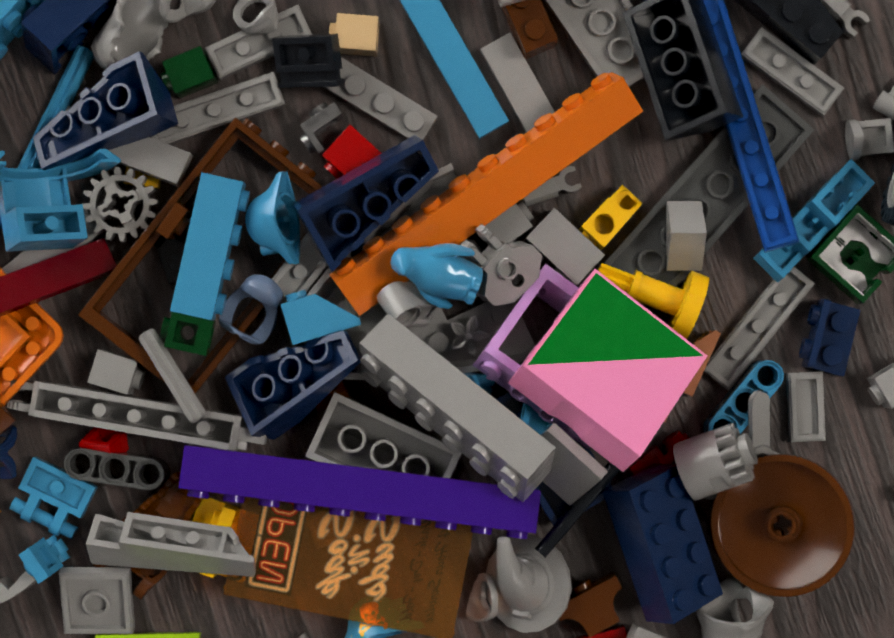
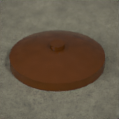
M774 454L758 458V463L753 465L754 469L752 471L755 476L753 481L717 494L711 516V531L716 551L729 572L741 583L757 592L779 597L798 596L812 592L829 582L840 571L849 557L855 537V516L851 501L837 478L826 468L810 459L791 454Z

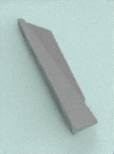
M133 512L127 513L125 522L95 514L86 541L90 561L95 565L254 577L256 573L255 558L249 555L242 546L238 535L232 527Z

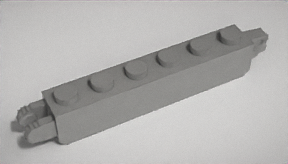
M17 380L11 381V386L12 383L14 384ZM27 381L20 388L23 391H32L30 403L12 399L6 404L8 409L29 412L28 415L33 417L230 451L247 450L248 442L261 445L267 443L266 435L261 437L251 436L242 415L205 409L206 416L195 423H191L179 404L47 381Z

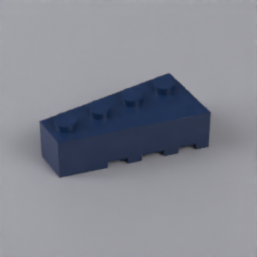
M45 0L39 6H31L23 14L21 21L25 48L55 75L63 67L58 61L68 51L74 52L78 45H84L82 41L87 36L88 30L91 27L100 28L108 20L107 18L113 10L111 6L117 0Z
M414 135L292 205L324 262L333 272L350 252L355 251L365 242L364 239L379 225L382 226L403 202L406 203L439 170L424 141Z

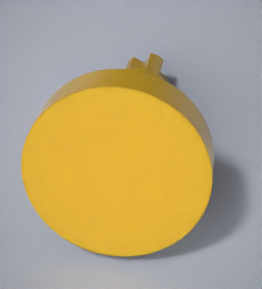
M600 264L598 268L600 273L639 303L670 314L668 325L684 338H688L698 319L709 286L708 276L690 271L681 288L646 276L638 270L630 274L607 264Z

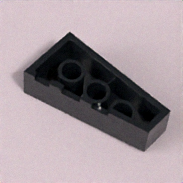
M734 0L813 65L825 55L843 33L820 0Z

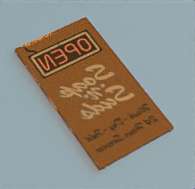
M244 498L236 534L248 554L255 558L256 573L254 577L227 575L226 584L223 587L224 595L437 638H452L455 635L454 627L473 532H470L471 525L457 524L456 530L435 528L436 521L422 519L421 526L400 523V516L386 515L385 521L364 519L365 512L351 510L350 517L329 514L330 507L315 506V512L293 510L294 503L280 501L279 508L258 505L259 498Z

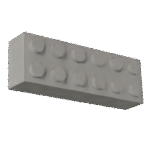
M389 313L359 343L362 377L373 387L379 385L388 392L389 399L400 409L406 407L415 414L416 421L427 431L433 429L442 436L443 443L454 453L461 452L469 458L470 465L483 476L488 474L496 480L498 488L506 496L512 499L516 497L521 502H524L551 472L556 450L554 445Z

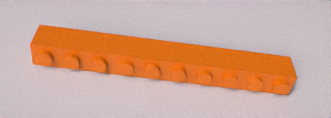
M613 72L600 74L591 81V86L581 94L575 93L566 98L562 103L563 107L553 114L548 113L537 119L534 123L535 127L527 133L515 135L505 144L506 148L496 155L490 154L480 160L477 164L478 168L470 174L458 176L450 182L449 189L439 196L433 195L423 201L420 205L421 209L413 215L401 217L393 223L392 230L385 235L370 239L363 246V250L356 256L344 258L335 271L329 275L356 313L361 316L378 303V293L388 284L396 281H409L407 277L398 275L391 268V257L398 248L434 246L444 243L459 245L476 233L475 230L480 224L485 226L641 114L643 109L625 79Z

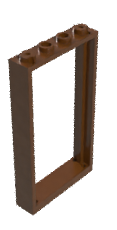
M236 117L233 119L78 314L164 383L165 381L140 341L101 311L162 236L156 229L175 203L180 202L186 205L197 192L201 172L211 174L238 139L280 172H288L290 180L308 194L322 188L313 179L317 174L301 161L297 166L286 158L290 152L275 140L268 144L259 137L262 130L247 118L243 122L239 121ZM285 259L276 269V271L272 274V276L270 277L271 279L282 266V264L285 262ZM253 298L233 323V326L245 333L265 308L264 305ZM227 331L189 380L186 378L195 394L240 339L239 335H234Z

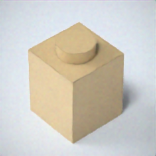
M337 13L336 23H330L329 34L338 33L340 54L377 57L379 17Z

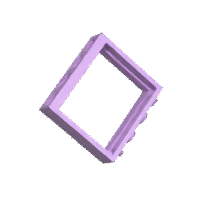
M545 263L540 270L539 278L519 298L473 366L487 375V379L495 381L506 389L514 399L532 407L544 421L556 423L572 439L589 449L590 446L583 442L568 425L547 414L508 383L521 365L499 350V347L535 296H538L558 312H561L579 288Z

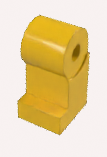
M622 184L578 230L601 251L643 203Z

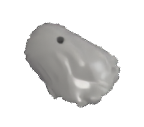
M117 0L114 11L92 41L93 56L100 67L106 69L111 64L138 51L142 52L148 61L156 54L161 53V46L163 44L161 36L164 34V29L168 27V22L164 21L160 14V0Z

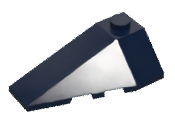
M138 51L107 67L102 72L103 77L91 89L86 87L79 94L81 98L67 111H60L33 137L41 169L48 170L86 158L98 149L111 150L152 137L179 124L170 92L142 52Z

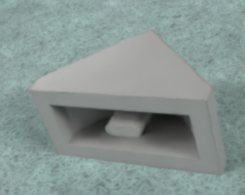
M702 201L666 202V271H702L707 236Z

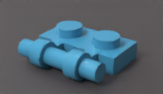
M35 456L32 458L18 489L29 493L30 496L27 502L15 497L9 509L20 514V519L29 523L33 520L49 528L48 532L53 535L59 536L61 534L73 539L78 527L67 522L69 514L78 518L84 517L98 486L89 481L71 478L64 469ZM42 500L58 507L55 516L39 508Z

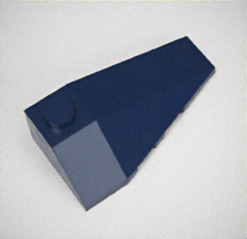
M343 330L309 340L306 344L300 346L279 349L278 352L252 357L226 375L225 379L251 436L261 437L266 435L267 439L275 440L301 422L361 361L348 332Z

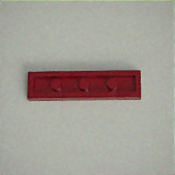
M105 239L96 240L1 276L0 317L110 275L117 265Z

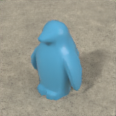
M453 243L414 248L401 247L394 252L390 261L391 268L398 275L405 276L411 280L420 294L430 304L444 309H450L453 306L445 298L465 301L467 304L472 305L483 278V268L461 257L474 256V250Z

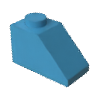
M306 290L285 295L287 302L280 304L292 345L361 325L359 317L316 294L307 296Z

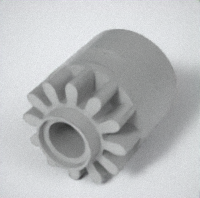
M734 423L710 430L673 445V454L678 473L688 494L695 501L753 481L755 478L752 470L754 469L753 465L758 463V458L754 445L747 433L740 435L739 429L735 428Z

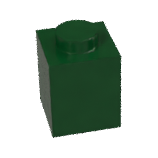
M201 46L162 61L166 70L161 73L162 80L168 91H174L180 99L218 83L208 57Z

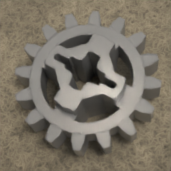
M119 166L115 167L114 175L112 176L106 170H102L103 180L99 182L92 178L90 182L95 187L94 190H84L83 192L85 196L90 198V203L83 204V209L91 211V214L85 218V221L87 223H97L94 228L96 234L106 230L107 240L112 241L115 234H118L119 240L122 243L127 241V234H131L135 239H139L138 229L143 228L146 230L149 226L146 222L148 218L155 219L157 216L151 211V207L159 205V201L150 199V195L156 191L155 187H144L148 179L144 175L134 179L135 170L129 168L126 175H123L122 169ZM117 182L133 184L137 189H132L128 192L124 191ZM103 190H105L106 197L104 203L98 206L99 197ZM117 197L128 200V203L124 205L126 211L123 213L117 209L112 210L117 205ZM143 203L142 213L137 220L135 217L137 206ZM113 217L117 218L124 227H112L105 220Z

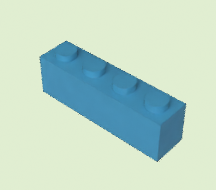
M201 172L170 311L207 320H215L216 314H223L227 294H222L221 292L224 280L230 281L235 262V260L229 259L232 245H239L242 233V226L237 225L240 211L246 212L250 198V191L245 190L246 184L243 181Z

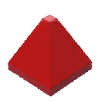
M96 427L79 442V447L107 453H126L129 450L127 433Z

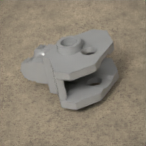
M480 224L475 231L489 246L480 253L472 242L465 240L461 244L474 250L475 255L469 257L473 260L472 263L483 268L481 286L476 295L482 301H488L493 306L515 303L539 278L542 255L533 245L522 241L508 243L499 241L486 226Z

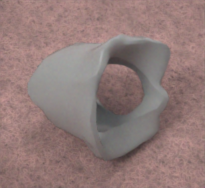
M728 577L720 583L723 594L695 611L701 624L702 638H760L763 633L765 620L773 609L774 601L769 596L760 594L747 586L744 587L735 577ZM737 599H748L753 609L751 620L741 622Z

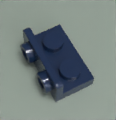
M827 299L818 300L817 305L812 304L807 318V324L811 325L809 337L802 340L799 350V358L803 359L801 366L844 377L861 310L833 303Z

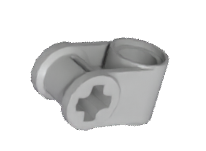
M392 282L385 286L377 295V301L386 314L389 313L405 327L428 326L432 320L431 315L437 308V306L430 304L420 294L413 282Z

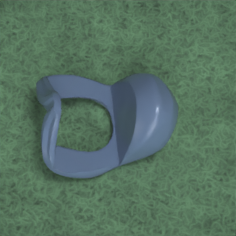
M254 274L247 277L242 285L227 298L223 314L219 315L220 325L230 333L239 335L241 339L251 344L264 343L273 332L277 322L278 308L283 299L281 288L275 281L264 275ZM247 297L261 302L266 311L263 323L252 335H248L232 325V318L236 307L241 300Z

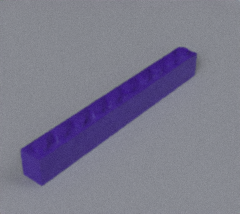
M184 445L179 488L188 489L187 496L209 499V492L223 494V501L244 503L245 497L259 498L258 505L279 508L280 501L294 503L293 510L315 512V506L330 507L329 514L350 517L351 510L365 512L364 519L385 521L386 515L400 516V523L418 526H421L422 519L436 521L435 528L456 530L457 524L471 525L470 532L492 535V528L507 530L506 537L527 539L528 533L536 534L541 490L535 489L524 502H521L516 497L512 499L506 496L498 488L497 484Z

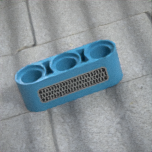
M760 360L753 363L707 417L703 426L704 433L713 430L715 422L724 419L728 424L734 423L735 428H738L741 434L748 426V410L740 412L736 408L735 399L743 392L750 397L757 390L767 393L769 398H771L784 380L782 367L771 360ZM763 366L769 367L773 372V379L766 386L762 385L757 377L759 369Z

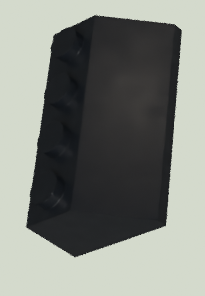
M647 0L623 12L666 141L713 131L743 117L703 0Z

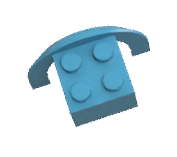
M98 149L86 158L48 170L41 168L4 167L7 165V162L0 161V216L6 252L68 249L88 239L83 204L71 205L68 182L100 174L102 170L107 171L119 164L121 159L107 149ZM0 151L1 159L5 155V151Z

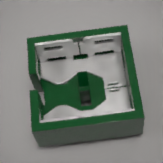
M856 205L826 235L806 259L856 304H863L882 283L880 279L873 280L878 272L881 271L883 274H889L894 270V237L860 206ZM848 258L853 261L851 265L846 262Z

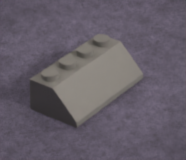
M334 392L305 457L317 462L451 478L462 453H454L443 441Z

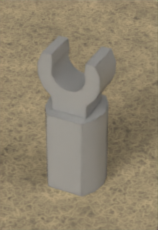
M820 0L833 19L841 23L843 33L849 38H854L858 34L851 27V20H858L862 25H866L870 21L868 15L863 11L853 10L850 7L852 4L848 0Z
M575 166L564 168L559 173V176L552 177L523 198L524 204L529 207L558 197V192L560 191L566 193L577 192L582 187L580 183L570 186L565 182V176L576 171Z

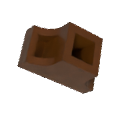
M614 572L593 583L590 579H586L573 586V593L570 595L568 607L560 617V621L565 619L578 621L586 630L589 638L620 622L614 610L613 601L617 592L622 589V586Z

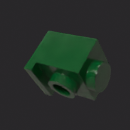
M172 312L171 318L165 317L163 320L160 338L166 339L164 347L207 356L216 321ZM185 326H190L194 330V336L189 340L183 338L181 334Z

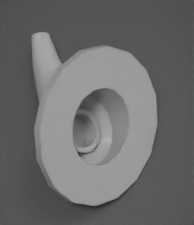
M528 535L527 539H510L501 536L497 538V549L489 559L486 573L492 576L497 588L498 613L496 616L507 627L519 632H541L557 623L568 607L572 591L570 570L562 553L556 547L553 548L546 558L535 549L542 538L534 535ZM486 583V598L491 605L490 591Z

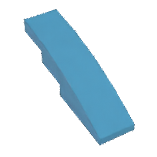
M850 159L792 217L799 243L764 253L762 248L753 259L778 283L845 217L875 182Z

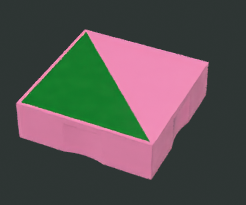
M594 269L579 286L556 317L553 325L532 349L508 383L547 414L568 425L583 442L624 472L641 457L708 355L597 269Z

